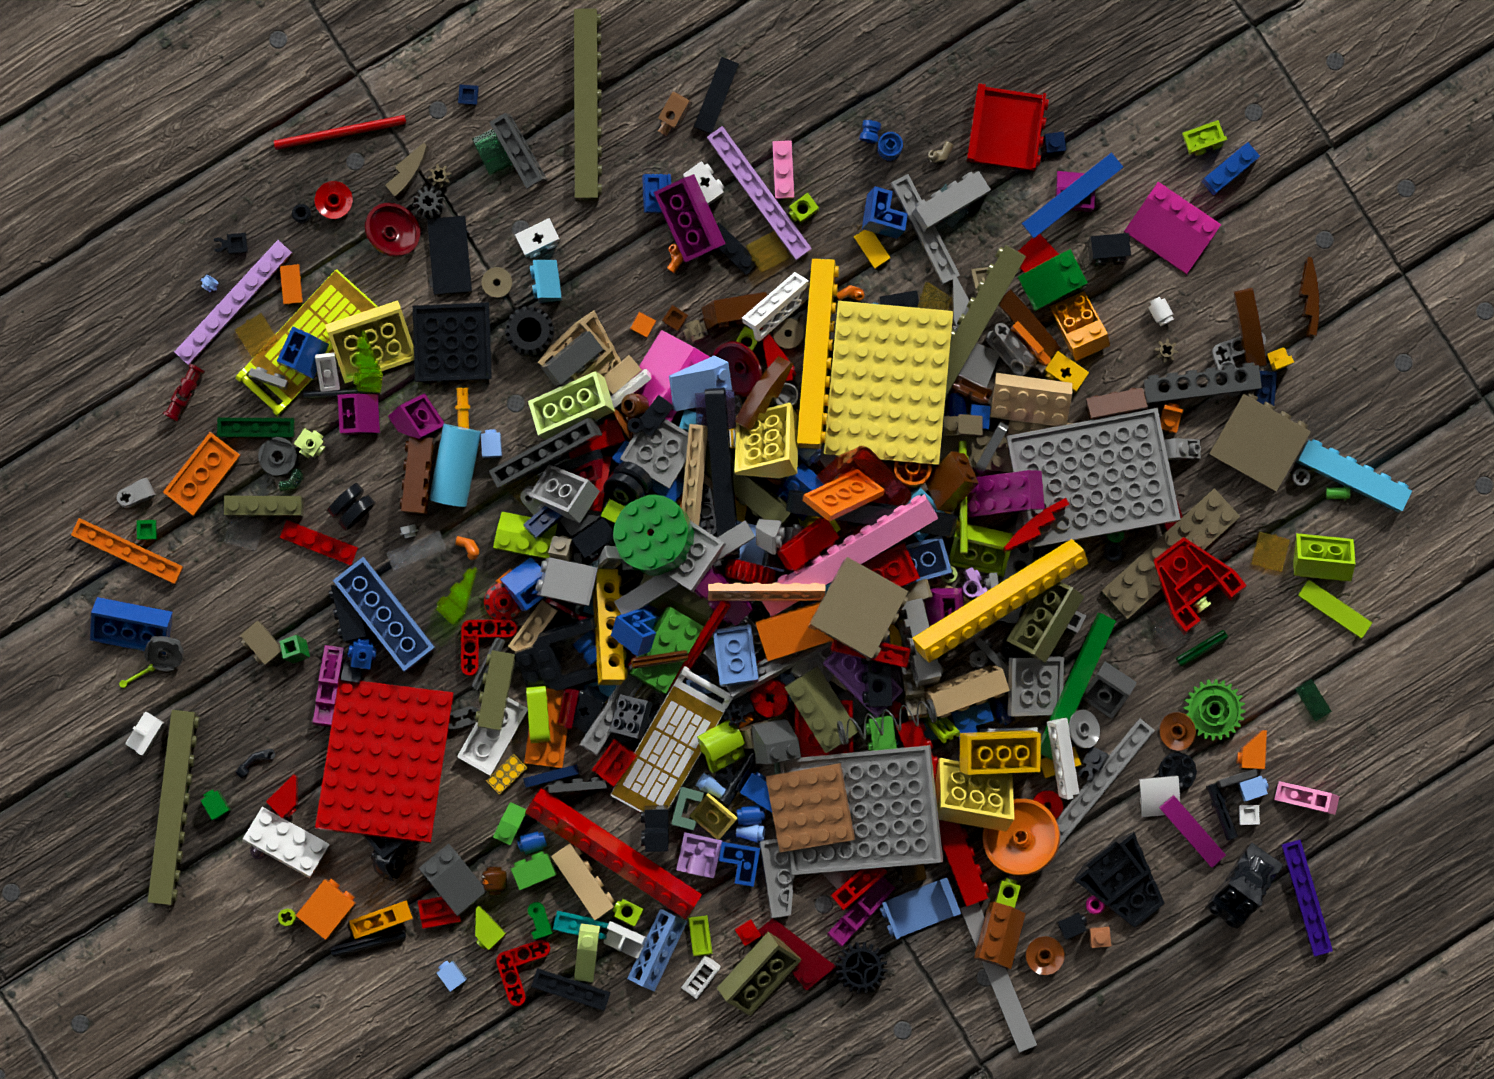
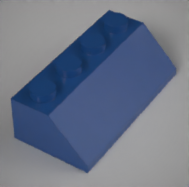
M97 597L91 611L90 640L145 651L151 637H170L173 612Z

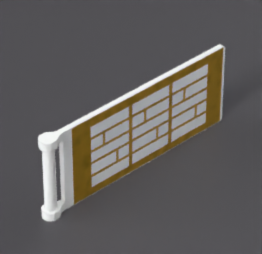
M684 666L634 753L638 756L613 788L611 796L639 812L645 811V806L668 805L669 809L701 753L697 736L717 726L725 709H727L733 699L730 693L689 671V668ZM686 677L724 698L723 703H719L682 681Z

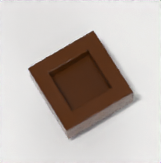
M672 305L662 319V322L678 332L688 315Z

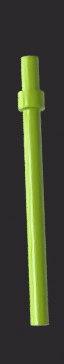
M959 441V453H964L967 456V442ZM967 497L960 503V554L968 553Z

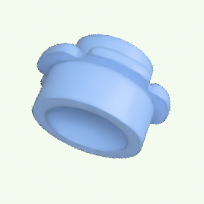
M206 275L204 279L201 278L203 283L201 286L209 292L217 290L216 287L219 284L217 280L209 275Z

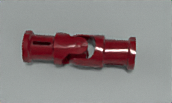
M191 363L189 364L190 368L187 374L180 381L181 385L174 391L168 409L162 413L177 422L180 412L183 408H186L192 396V390L197 388V382L201 374L205 373L204 370ZM176 393L179 394L181 397L187 398V400H179L176 397Z

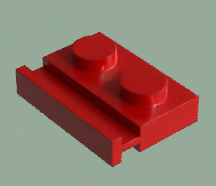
M614 739L592 771H595L614 787L638 755L618 742L617 739Z
M442 897L418 901L422 928L461 922L460 915L457 916Z

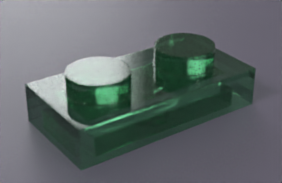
M1312 679L1294 689L1314 722L1332 712Z

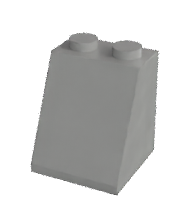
M550 557L546 558L545 561H542L540 572L543 573L541 580L537 581V596L578 606H589L598 568Z

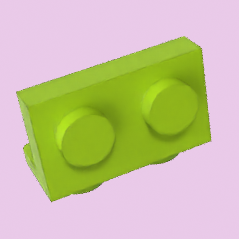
M1219 120L1182 133L1189 155L1195 154V156L1206 153V149L1212 147L1213 150L1219 149L1228 140L1223 134Z

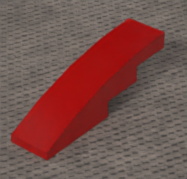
M1067 498L1049 506L1027 522L1004 546V553L1041 536L1039 529L1054 523L1055 518L1053 514L1069 507Z

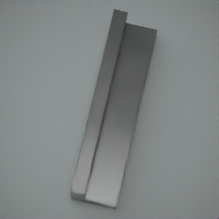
M504 113L489 122L526 188L529 189L539 182L544 183L547 181V177L511 114Z

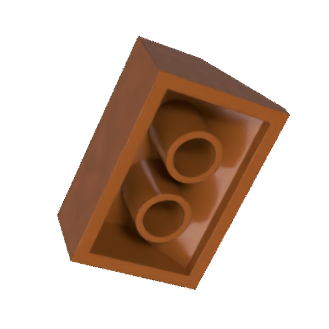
M988 903L974 959L1011 969L1026 913L1001 903Z

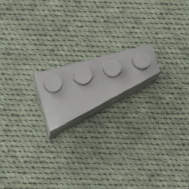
M923 599L907 601L904 607H900L897 611L899 617L896 620L903 646L911 648L908 662L916 687L938 682L942 676L941 674H943L942 666L938 663V659L928 663L917 652L912 639L929 628Z

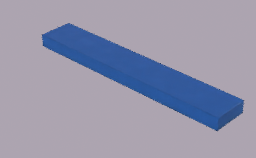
M1111 152L1024 221L1022 226L1033 239L1123 169V166Z

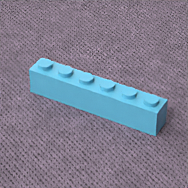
M1315 439L1305 442L1296 463L1343 486L1350 487L1351 490L1398 513L1403 511L1412 493V490L1408 489L1409 486L1400 481L1395 483L1391 481L1390 476L1384 473L1379 475L1373 472L1374 468L1365 464L1361 466L1352 457L1347 456L1344 458L1339 455V451L1333 448L1328 450L1322 447L1323 444Z

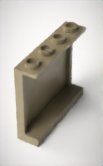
M1250 392L1247 395L1243 393L1209 454L1277 492L1311 432L1307 429L1309 425L1300 420L1298 423L1290 420L1292 416L1284 411L1279 414L1274 411L1275 406L1266 401L1263 405L1257 401L1258 397Z
M847 557L843 560L808 627L812 630L817 629L867 657L866 660L869 661L878 656L881 650L879 647L881 641L885 642L890 633L888 631L890 624L894 625L899 617V614H897L900 607L903 608L908 600L906 597L908 591Z

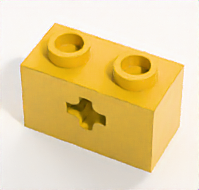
M1059 351L1056 352L1043 371L1046 373L1045 377L1049 380L1072 383V392L1074 393L1089 374L1087 370ZM1068 370V375L1070 377L1066 376L1065 378H1063V373L1061 371Z

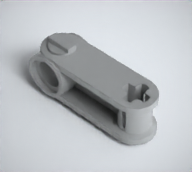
M996 324L993 331L988 332L986 335L988 344L1017 376H1024L1036 366V357L1005 324Z

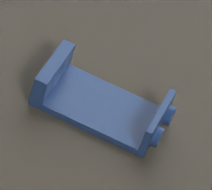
M947 877L882 902L883 907L880 908L883 918H888L890 923L887 926L890 936H895V939L961 914Z

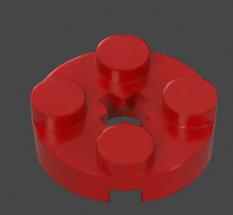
M770 679L754 688L750 699L755 710L767 718L775 717L785 712L790 703V695L785 689L786 685L781 680ZM767 693L775 695L773 698L774 703L767 701Z

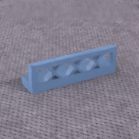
M660 909L647 935V941L639 958L636 959L627 979L655 992L687 921ZM664 915L669 918L666 924L662 926L661 921ZM659 934V939L657 943L654 944V936ZM650 951V959L645 961L646 953ZM642 969V976L640 980H638L635 977L638 973V970Z

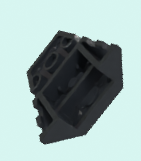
M1134 831L1107 845L1088 860L1073 878V880L1133 927H1136L1165 904Z

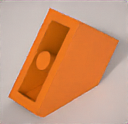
M1267 730L1259 731L1240 749V752H1237L1236 761L1237 764H1240L1239 768L1265 769Z

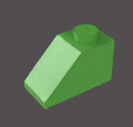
M510 802L493 838L512 845L526 815V809Z

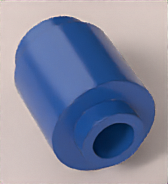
M759 805L741 807V809L737 810L738 825L762 824L761 820H765L764 808L760 809Z
M538 831L520 836L521 840L517 841L520 852H525V855L543 850V847L547 846L544 833H538Z

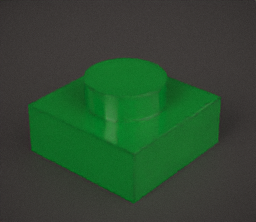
M137 520V540L157 539V520Z

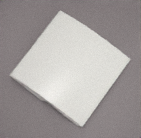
M1178 776L1139 779L1142 817L1165 815L1159 807L1173 795L1180 802Z

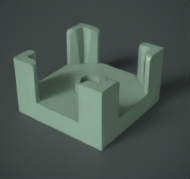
M681 787L671 824L694 830L696 821L682 817L683 813H687L689 806L686 799L701 802L704 793Z

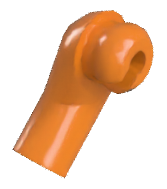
M671 244L669 252L672 261L667 269L675 273L684 259L678 246Z
M457 536L455 545L465 547L468 553L467 557L470 560L477 559L479 548L475 541Z

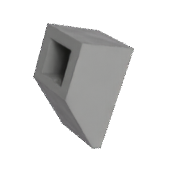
M1174 438L1164 440L1168 460L1201 458L1200 439Z
M759 519L756 525V545L771 554H776L778 547L781 548L782 539L785 538V528H782V521Z

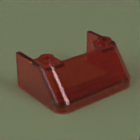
M859 446L837 456L816 476L825 485L831 482L839 473L846 474L853 468L859 469L885 490L882 497L872 502L906 506L911 500L909 489L867 446Z

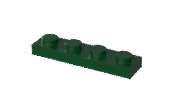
M217 417V437L295 438V418Z

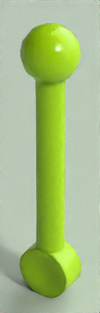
M150 664L147 669L126 681L121 680L119 683L120 687L125 688L128 683L149 671H155V668L152 667L153 664Z

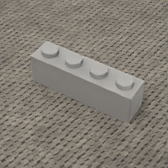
M972 171L967 173L959 183L954 181L946 186L947 190L943 192L939 190L931 195L932 199L928 201L923 199L915 205L916 208L912 214L924 232L990 192L991 189L979 171L974 174Z

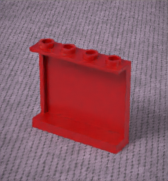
M978 83L966 161L1034 171L1036 166L1040 165L1041 155H1038V148H1042L1044 137L1040 136L1041 129H1045L1046 118H1043L1044 110L1047 111L1049 99H1046V93L1038 95L986 87V84Z

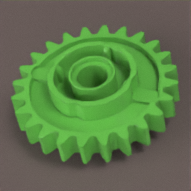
M1208 679L1206 680V685L1200 682V688L1194 686V693L1188 692L1190 699L1184 700L1188 703V706L1183 707V709L1188 711L1186 715L1191 718L1195 729L1198 730L1197 736L1203 733V739H1207L1210 736L1211 741H1214L1217 736L1219 740H1222L1223 734L1228 738L1229 731L1236 733L1234 727H1241L1238 721L1244 720L1240 714L1246 712L1241 709V706L1245 705V703L1239 702L1243 696L1236 695L1238 689L1231 690L1232 684L1225 686L1224 680L1218 684L1217 679H1214L1213 684H1211ZM1212 704L1217 705L1219 708L1217 715H1212L1209 711Z

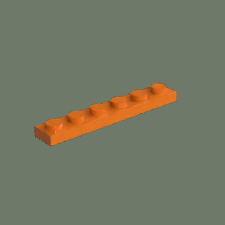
M81 518L78 519L71 533L72 536L174 584L177 583L184 568Z

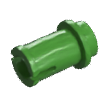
M1326 487V499H1344L1346 501V499H1350V487Z

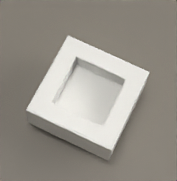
M1239 805V825L1260 824L1259 805Z

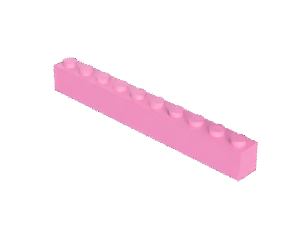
M925 494L923 496L918 495L911 499V503L906 506L901 505L897 507L891 515L880 517L874 525L863 527L857 535L848 536L842 544L838 546L833 545L825 554L810 560L811 562L806 564L801 570L794 571L789 575H782L777 579L776 583H819L827 585L833 581L845 558L849 557L862 564L937 520L938 516ZM762 601L771 617L798 602Z

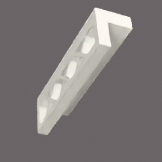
M794 272L742 317L743 323L753 329L754 337L757 341L762 340L809 299V281Z
M1061 718L1048 721L1047 726L1058 794L1061 798L1073 799V795L1079 794L1068 719Z

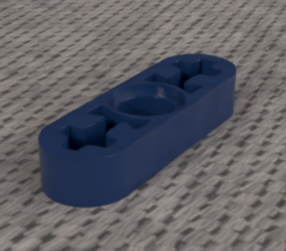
M572 765L526 777L523 780L525 788L580 773L578 766Z

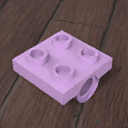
M973 567L963 572L967 581L963 585V594L967 598L976 599L988 591L986 587L982 588L980 584L982 578L978 570L974 571ZM967 585H969L973 594L967 592Z
M684 832L676 870L714 878L722 840Z

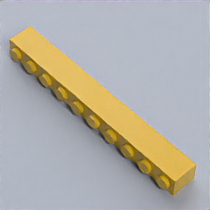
M812 259L797 436L799 448L822 449V443H826V432H823L824 425H827L828 420L825 406L829 404V395H826V390L830 388L831 377L827 375L828 369L832 368V358H829V352L833 351L831 332L835 331V321H832V315L836 314V303H833L834 296L838 294V284H835V278H839V266H836L835 260Z
M1070 539L914 636L912 639L917 652L928 663L937 659L1087 565L1088 561L1084 549Z

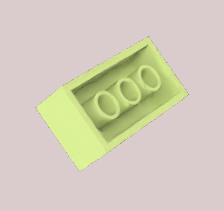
M596 371L528 401L537 433L545 440L586 418L597 420L615 412L605 377Z

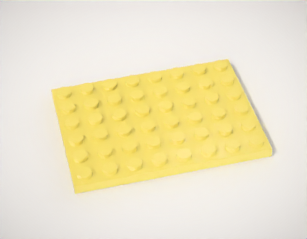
M838 301L824 454L939 465L953 311Z

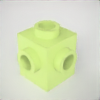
M304 428L294 443L301 449L299 453L307 458L310 456L313 458L320 456L326 448L324 446L325 442L322 440L324 436L315 430L311 433L306 428ZM310 442H314L313 446L309 447Z

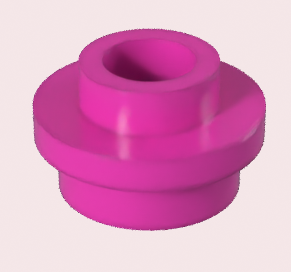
M1093 895L1087 899L1086 909L1091 914H1100L1105 909V904ZM1094 901H1097L1099 903V906L1096 909L1092 907V903Z

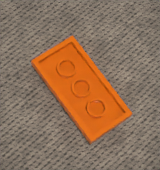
M209 432L163 493L194 516L241 455L213 433Z
M856 469L804 494L802 501L830 522L882 497L885 490L859 469Z
M546 688L550 742L531 743L530 732L528 731L524 763L563 768L568 728L557 727L564 691Z

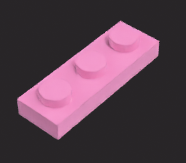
M773 141L775 199L794 198L792 141Z

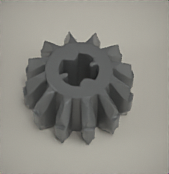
M424 186V193L419 189L417 190L420 197L413 196V199L418 201L413 204V207L418 208L416 210L417 214L423 212V218H426L429 213L432 219L434 218L433 212L440 215L441 213L438 208H445L441 204V202L445 201V198L439 197L442 194L440 190L435 193V187L432 186L429 192L427 186ZM430 198L431 201H434L433 203L431 202V206L424 204V202H427L426 199Z

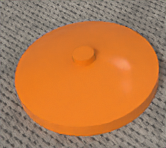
M1014 799V821L1006 832L988 828L983 830V845L990 861L1003 872L1015 876L1032 875L1044 869L1054 859L1060 844V830L1055 817L1044 805L1031 799Z

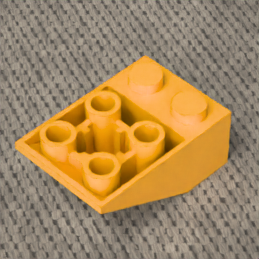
M1085 291L1050 306L1075 361L1110 346L1108 333Z

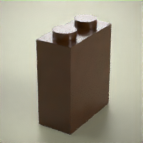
M953 451L932 471L930 478L926 482L937 510L952 512L979 484L966 454Z

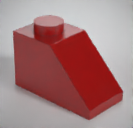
M295 774L266 801L281 818L286 816L289 818L297 811L295 807L298 805V777Z

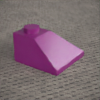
M425 393L401 404L388 415L398 432L418 439L442 428L443 424H445Z

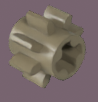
M437 164L436 169H429L432 176H429L428 180H434L433 187L438 184L443 189V184H450L448 177L452 176L450 172L446 173L447 166H444L442 169ZM441 173H443L444 178H439L437 180L436 174L440 175Z
M694 320L685 324L687 329L683 330L686 340L691 338L692 343L705 338L704 333L707 332V328L704 322L700 324L699 320Z
M1169 339L1164 344L1159 341L1158 345L1160 348L1154 349L1155 352H1158L1156 359L1162 358L1163 363H1166L1168 358L1173 361L1174 357L1172 355L1178 354V351L1174 350L1176 343L1170 344ZM1163 347H1164L1165 349H1166V348H1169V349H1170V351L1168 352L1169 355H1168L1167 353H1166V354H1163V353H1162V351L1164 350Z

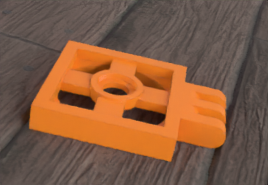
M1017 321L1010 330L1042 366H1047L1051 358L1043 351L1044 348Z

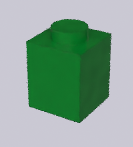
M294 635L279 641L283 659L294 664L310 658L306 639Z
M212 789L203 794L204 798L200 800L212 820H216L231 811L220 790L214 792Z

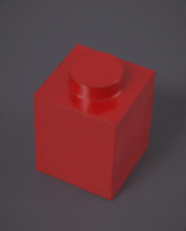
M752 919L735 928L744 946L761 936Z

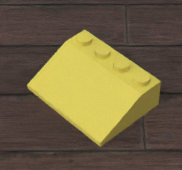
M398 301L325 325L345 383L414 360V346Z
M791 403L767 408L765 414L759 413L752 430L736 423V475L783 478L797 474L798 416Z
M939 758L935 782L938 819L1006 832L1014 821L1012 773L967 775L960 772V761Z

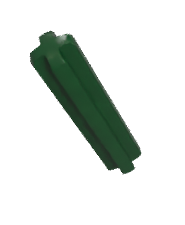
M1222 630L1176 657L1177 663L1183 666L1228 639L1227 633Z

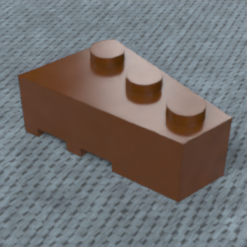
M767 292L713 300L702 307L707 330L718 327L726 328L732 324L743 325L742 317L767 296Z

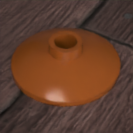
M614 408L615 412L613 413L631 441L633 433L628 430V422L631 418L625 417Z
M1174 712L1164 717L1160 724V737L1168 748L1180 751L1187 749L1194 742L1196 729L1189 716L1181 712ZM1179 727L1182 728V734L1178 731Z
M1048 936L1038 937L1028 945L1026 961L1034 972L1041 975H1050L1061 968L1064 962V950L1056 939ZM1042 952L1048 953V957L1046 959L1041 958Z

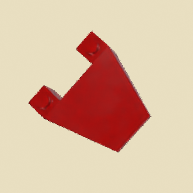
M1185 537L1153 560L1172 620L1184 635L1201 622V619L1191 608L1192 605L1217 586H1219L1230 601L1244 591L1247 586L1235 570Z

